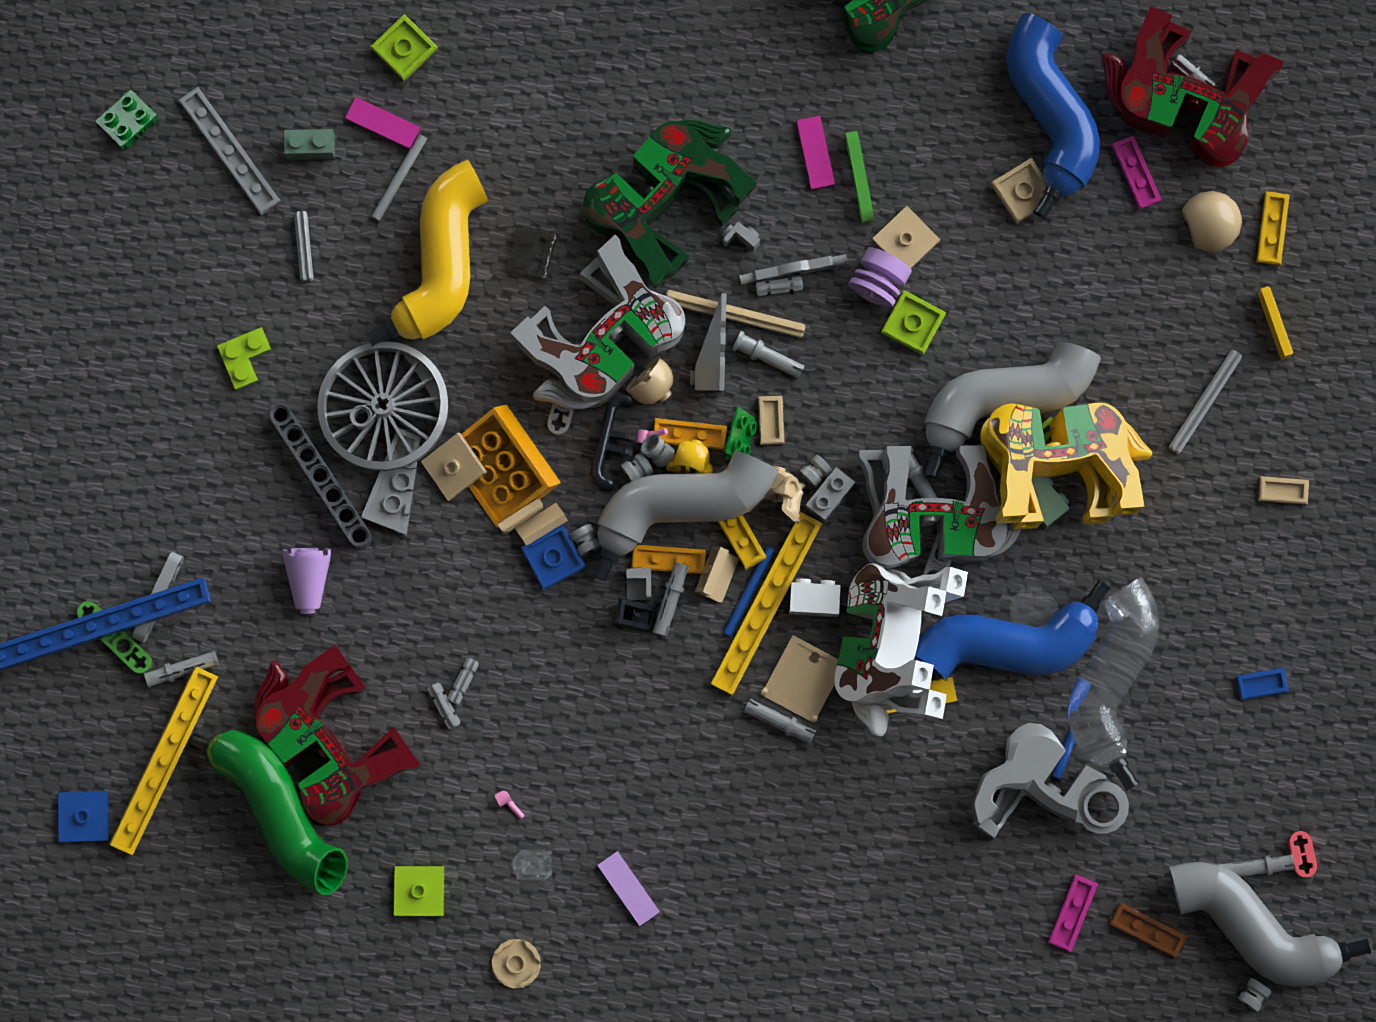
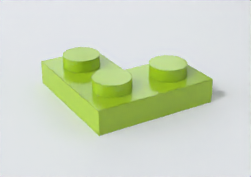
M262 327L217 345L236 391L258 382L250 359L271 351Z

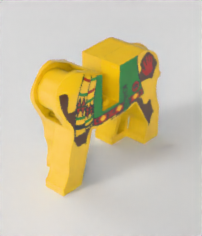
M1014 403L1005 404L997 408L984 423L980 433L981 445H984L986 454L1001 475V506L996 516L997 524L1013 523L1014 530L1038 528L1044 519L1031 481L1032 477H1053L1079 471L1088 493L1087 507L1082 518L1083 525L1107 523L1113 516L1138 514L1144 507L1139 472L1133 461L1150 459L1152 451L1114 407L1105 403L1063 407L1049 423L1052 443L1046 446L1040 410L1037 408ZM1113 494L1115 495V505H1114V507H1113Z

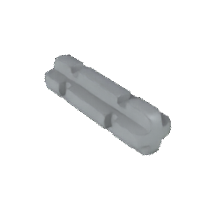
M800 276L791 277L792 280H788V278L769 280V283L760 281L756 283V293L758 296H764L768 292L771 294L790 292V289L801 291L803 290V281Z
M471 658L466 659L463 665L464 669H461L453 685L454 689L448 695V700L456 705L460 704L463 698L462 694L466 692L473 677L472 673L478 667V662Z
M440 683L431 685L428 688V692L431 698H435L433 702L441 717H445L444 723L448 729L457 727L460 724V720L457 714H453L455 710L447 695H443V687Z

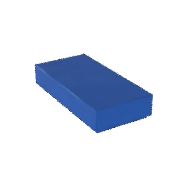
M1285 668L1236 676L1240 701L1289 692Z

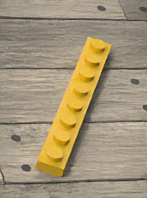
M802 512L799 514L801 522L799 524L795 522L711 682V685L732 696L822 525V522Z
M197 666L194 667L109 843L111 846L133 855L218 676Z

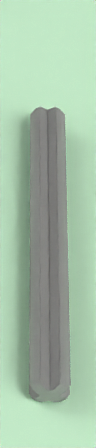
M1234 350L1230 351L1169 445L1171 451L1176 454L1182 451L1242 358L1240 353Z

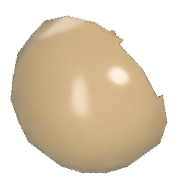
M1215 191L1200 192L1190 198L1182 209V214L1191 232L1194 247L1207 252L1221 251L1232 245L1240 233L1242 225L1240 210L1236 202L1226 194Z

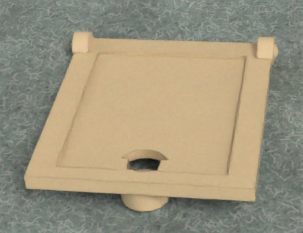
M793 635L768 683L761 690L760 695L815 723L835 684V671L838 659Z

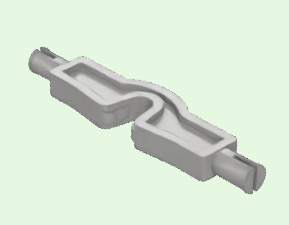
M846 254L834 257L827 256L791 262L739 276L742 285L784 278L793 273L805 274L830 269L833 266L848 263Z

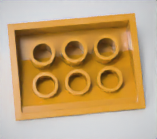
M507 404L494 407L461 434L487 471L485 475L470 485L469 488L497 528H499L498 524L536 499H542L561 484Z

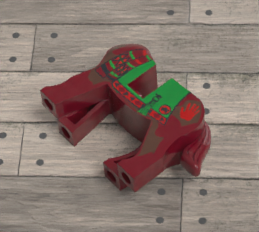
M1150 6L1134 43V57L1130 70L1127 72L1125 60L1109 53H1104L1101 56L1105 75V90L1111 104L1116 108L1121 120L1127 125L1166 138L1181 105L1190 113L1197 114V112H1200L1202 114L1188 148L1205 164L1212 167H1225L1234 163L1240 157L1248 142L1247 110L1260 96L1266 82L1279 73L1284 61L1263 52L1256 58L1236 49L1232 57L1224 92L1200 80L1180 74L1167 73L1170 57L1178 48L1187 43L1192 31L1170 22L1172 14Z
M336 645L305 665L297 678L289 686V677L279 662L272 661L270 663L267 675L259 687L254 701V716L260 735L288 767L315 748L323 759L328 762L298 783L304 809L312 819L323 825L340 824L351 815L363 789L387 781L398 773L410 770L416 771L422 767L395 727L387 732L357 762L352 763L343 745L319 719L324 709L334 700L345 695L362 693L367 689ZM339 671H343V672H341V673L335 675L334 677H331L334 673L339 672Z

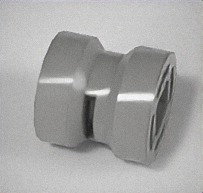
M657 434L648 436L641 445V452L646 457L651 458L652 462L658 467L666 466L674 457V449L669 444L664 443V440Z
M642 452L635 455L634 460L631 462L626 461L621 465L624 473L628 474L630 482L654 473Z
M816 454L811 459V463L808 466H804L799 473L812 487L817 488L821 484V480L824 477H828L833 470L823 458Z
M591 524L585 525L570 534L572 541L578 546L577 551L581 557L589 554V550L593 549L595 551L601 547L598 539L593 535L594 529Z
M1251 978L1247 983V989L1245 992H1241L1237 999L1243 1004L1247 1003L1251 1010L1258 1012L1262 1007V1001L1269 997L1271 991L1257 980Z

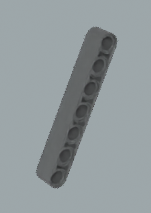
M284 404L275 405L270 411V418L350 543L357 549L367 548L371 543L372 536L290 408ZM281 411L287 412L288 417L285 421H276L277 413ZM293 431L301 433L300 439L296 442L289 441V435ZM306 451L314 453V458L310 462L301 460L303 453ZM319 471L327 473V478L323 482L314 480L316 473ZM337 491L340 493V498L337 502H329L327 500L330 492ZM346 511L353 513V519L348 523L341 521V515ZM359 531L366 533V539L361 543L354 541V535Z

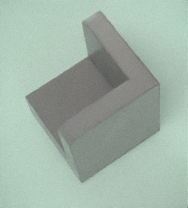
M651 568L626 569L627 599L651 600Z

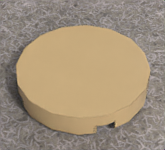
M512 939L502 943L495 950L492 958V971L496 979L504 986L510 988H523L531 984L537 978L541 968L540 956L536 948L529 942L521 939Z

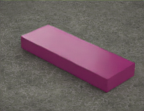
M355 97L345 117L347 121L409 150L421 130L419 126Z
M815 116L797 120L811 191L835 186L821 117Z
M1134 135L1111 144L1138 209L1142 210L1161 202L1162 199Z
M1076 874L1074 875L1048 944L1070 953L1072 952L1098 883Z

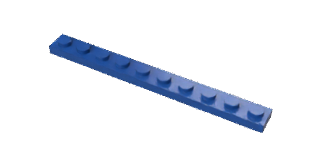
M200 578L0 643V671L211 603L206 580Z

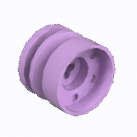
M868 247L860 261L861 265L868 271L856 269L854 272L856 277H852L848 285L867 301L886 308H892L895 304L894 298H898L900 295L899 290L894 285L904 286L912 270L895 256L880 249Z

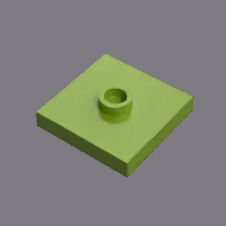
M405 14L370 46L371 50L403 81L407 80L438 50V47Z
M904 290L884 325L881 334L924 355L946 312Z
M395 866L394 916H444V866Z

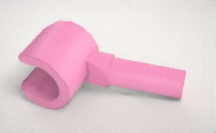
M666 428L656 431L639 429L636 433L635 442L643 443L652 434L666 435L668 430Z
M501 791L495 794L500 807L508 804L509 808L519 819L525 816L514 804L508 792Z

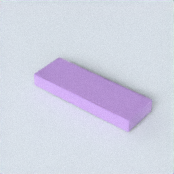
M618 851L597 865L639 926L660 912Z

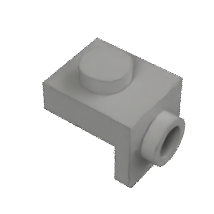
M737 222L735 226L729 225L722 234L724 237L722 244L725 247L728 246L734 237H737L752 251H755L760 245L759 234L750 226L744 227L740 222Z

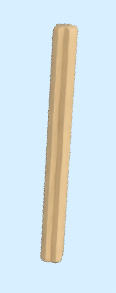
M668 290L665 295L677 301L682 308L714 316L718 302L672 290ZM726 304V319L799 338H802L804 335L805 325L802 323Z

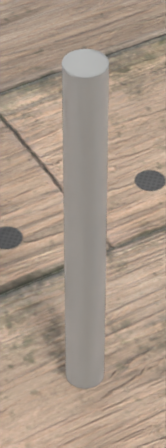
M419 134L372 214V218L378 221L381 220L425 144L427 138Z

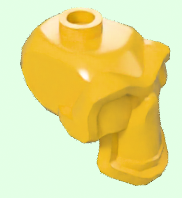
M695 439L681 442L676 455H674L666 467L667 471L674 472L675 474L713 473V467L709 462L708 449L703 446L701 441Z

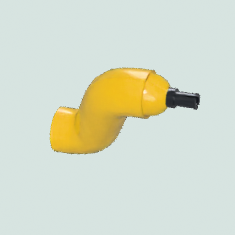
M468 159L444 172L428 189L422 203L420 215L422 283L417 290L402 297L403 300L393 309L391 319L385 321L384 325L366 332L372 347L390 337L395 338L397 336L413 340L422 337L424 340L449 325L462 310L468 296L470 284L468 216L473 209L489 202Z

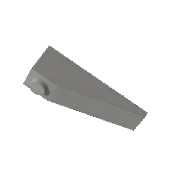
M727 293L721 294L695 365V370H690V385H695V390L724 391Z

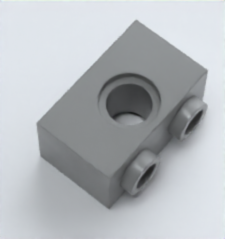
M836 467L806 504L805 509L822 523H825L854 487L855 481Z

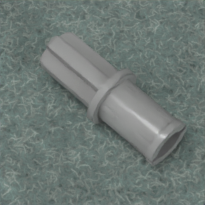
M1180 54L1171 63L1184 76L1200 80L1211 86L1216 84L1199 70V66L1196 68Z

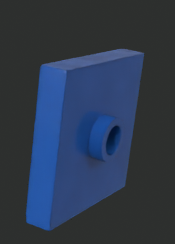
M564 524L531 544L521 546L543 590L587 568Z
M108 791L58 793L59 842L109 841Z

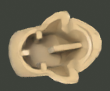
M773 466L778 470V473L763 499L772 500L774 503L782 502V511L799 524L801 522L799 520V512L803 495L802 490L805 488V484L799 482L792 474L785 472V468Z

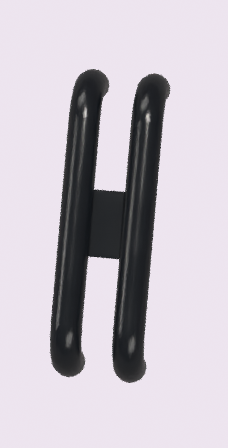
M628 394L614 396L608 402L604 415L592 475L595 484L605 491H612L614 489V482L611 479L605 478L602 474L607 452L631 457L633 453L628 448L609 444L610 439L624 440L626 442H635L636 436L612 430L616 411L620 407H631L633 405V398Z

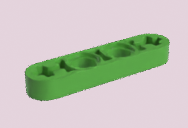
M858 132L845 133V141L849 162L853 169L854 188L857 189L856 198L862 223L874 221Z
M86 601L78 607L77 615L79 618L85 615L83 611L85 607L88 609L94 607L93 613L102 611V609L95 603ZM124 631L100 638L137 674L147 673L152 668L151 657ZM123 639L130 642V649L126 653H120L117 650L118 642ZM135 648L139 650L135 654L140 659L146 657L145 664L147 666L144 669L142 667L136 669L137 662L132 657L129 661L126 660L127 657L132 655Z

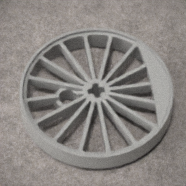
M380 342L373 347L371 343L349 351L330 368L319 391L318 418L325 438L343 458L364 469L393 471L410 466L416 461L418 462L435 447L446 426L448 395L440 372L418 350L396 342ZM395 352V359L386 392L384 393L379 353ZM375 353L379 394L358 361L359 358ZM403 354L412 367L390 394L399 359ZM350 363H356L375 395L374 397L341 374ZM416 371L422 382L396 396ZM339 377L371 401L330 392V389L336 378ZM423 387H426L431 396L429 398L399 402ZM328 397L362 404L350 410L327 413ZM384 402L387 409L383 410L380 408L379 403ZM434 402L439 412V418L400 409V407ZM367 413L368 420L365 423L360 424L356 422L358 414ZM396 413L437 422L430 437H428ZM350 415L352 423L335 433H331L328 424L329 418ZM392 416L426 440V442L412 452ZM388 419L409 452V455L393 460ZM377 421L367 460L353 455L352 452ZM382 421H384L389 461H372ZM353 428L362 430L348 450L344 449L336 441V438Z

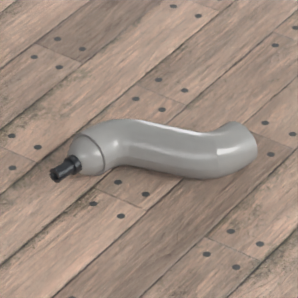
M1056 342L1049 361L1043 365L982 369L965 373L949 381L936 395L924 421L927 441L931 445L929 451L931 456L924 475L938 479L944 460L948 459L949 453L956 451L959 446H963L965 441L970 439L974 426L979 419L990 417L1002 405L1014 403L1037 408L1040 410V413H1046L1062 409L1077 401L1093 380L1101 357L1084 347L1067 342Z
M734 451L727 468L720 473L658 474L641 477L625 484L612 496L597 522V525H599L598 541L602 549L599 553L601 557L592 576L606 582L613 563L617 562L619 556L630 553L637 544H641L647 530L655 523L717 522L734 519L750 512L767 494L777 476L778 470L757 458Z
M1191 862L1169 867L1181 915L1195 911L1208 913L1245 961L1261 976L1276 984L1299 987L1327 982V978L1334 976L1340 970L1343 962L1350 961V958L1371 954L1367 938L1346 944L1345 942L1337 943L1332 938L1316 936L1315 934L1302 937L1290 936L1252 888L1235 872L1220 864Z

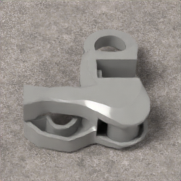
M1027 723L1018 727L1008 737L1005 763L981 776L972 803L975 819L972 825L990 838L995 839L1008 816L1016 808L1021 798L1026 795L1044 809L1063 819L1082 824L1086 830L1095 834H1107L1117 830L1125 822L1128 815L1129 802L1125 792L1118 785L1107 781L1106 775L1087 765L1080 770L1063 796L1060 795L1061 790L1053 784L1045 785V780L1066 750L1051 730L1042 724ZM1001 789L997 797V800L994 803L993 795L996 792V790ZM1104 792L1115 799L1117 813L1112 821L1099 823L1089 815L1088 801L1093 794Z

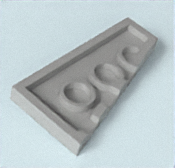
M399 428L412 452L420 447L421 437ZM397 432L391 443L393 460L409 455ZM388 453L384 461H389ZM416 461L410 466L398 470L380 471L361 518L407 536L418 462Z

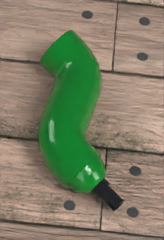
M230 730L215 737H205L195 732L191 734L188 739V746L203 751L214 772L218 776L234 782L242 790L270 851L286 874L300 885L318 894L330 895L341 886L347 873L348 859L346 853L342 849L324 842L318 836L290 775L276 754L260 740L238 730Z

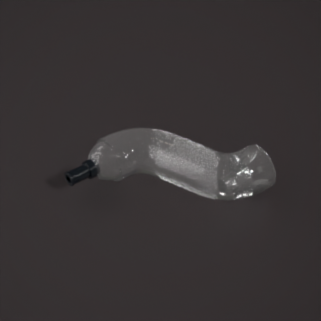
M1142 577L1101 602L1111 619V627L1077 678L1070 694L1067 710L1071 733L1085 758L1088 757L1096 765L1109 767L1112 774L1115 772L1126 791L1137 785L1139 781H1137L1127 765L1129 763L1125 758L1127 740L1124 735L1126 731L1118 720L1116 712L1119 704L1151 657L1158 641L1160 629L1157 605Z

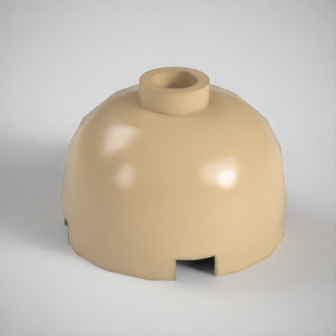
M656 357L644 367L646 369L638 378L635 376L626 388L633 399L643 404H654L658 400L662 403L672 393L669 390L673 384L672 370L664 360Z

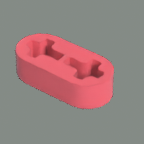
M1295 832L1288 840L1290 854H1292L1294 859V871L1299 877L1308 878L1313 876L1317 870L1312 840L1306 832ZM1297 836H1300L1301 839H1306V844L1303 845L1304 853L1300 852L1299 846H1294ZM1301 856H1305L1306 863H1311L1312 868L1308 869V874H1305L1304 870L1299 869V865L1303 863Z

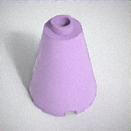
M291 548V553L283 549L282 556L295 608L300 609V613L303 614L315 613V609L320 608L331 558V549L325 548V553L318 551V548Z

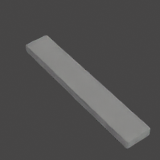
M199 87L179 99L178 101L258 212L263 215L279 204L281 201Z

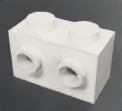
M796 579V582H791L789 614L838 617L840 585H835V581L821 580V584H813L810 579Z

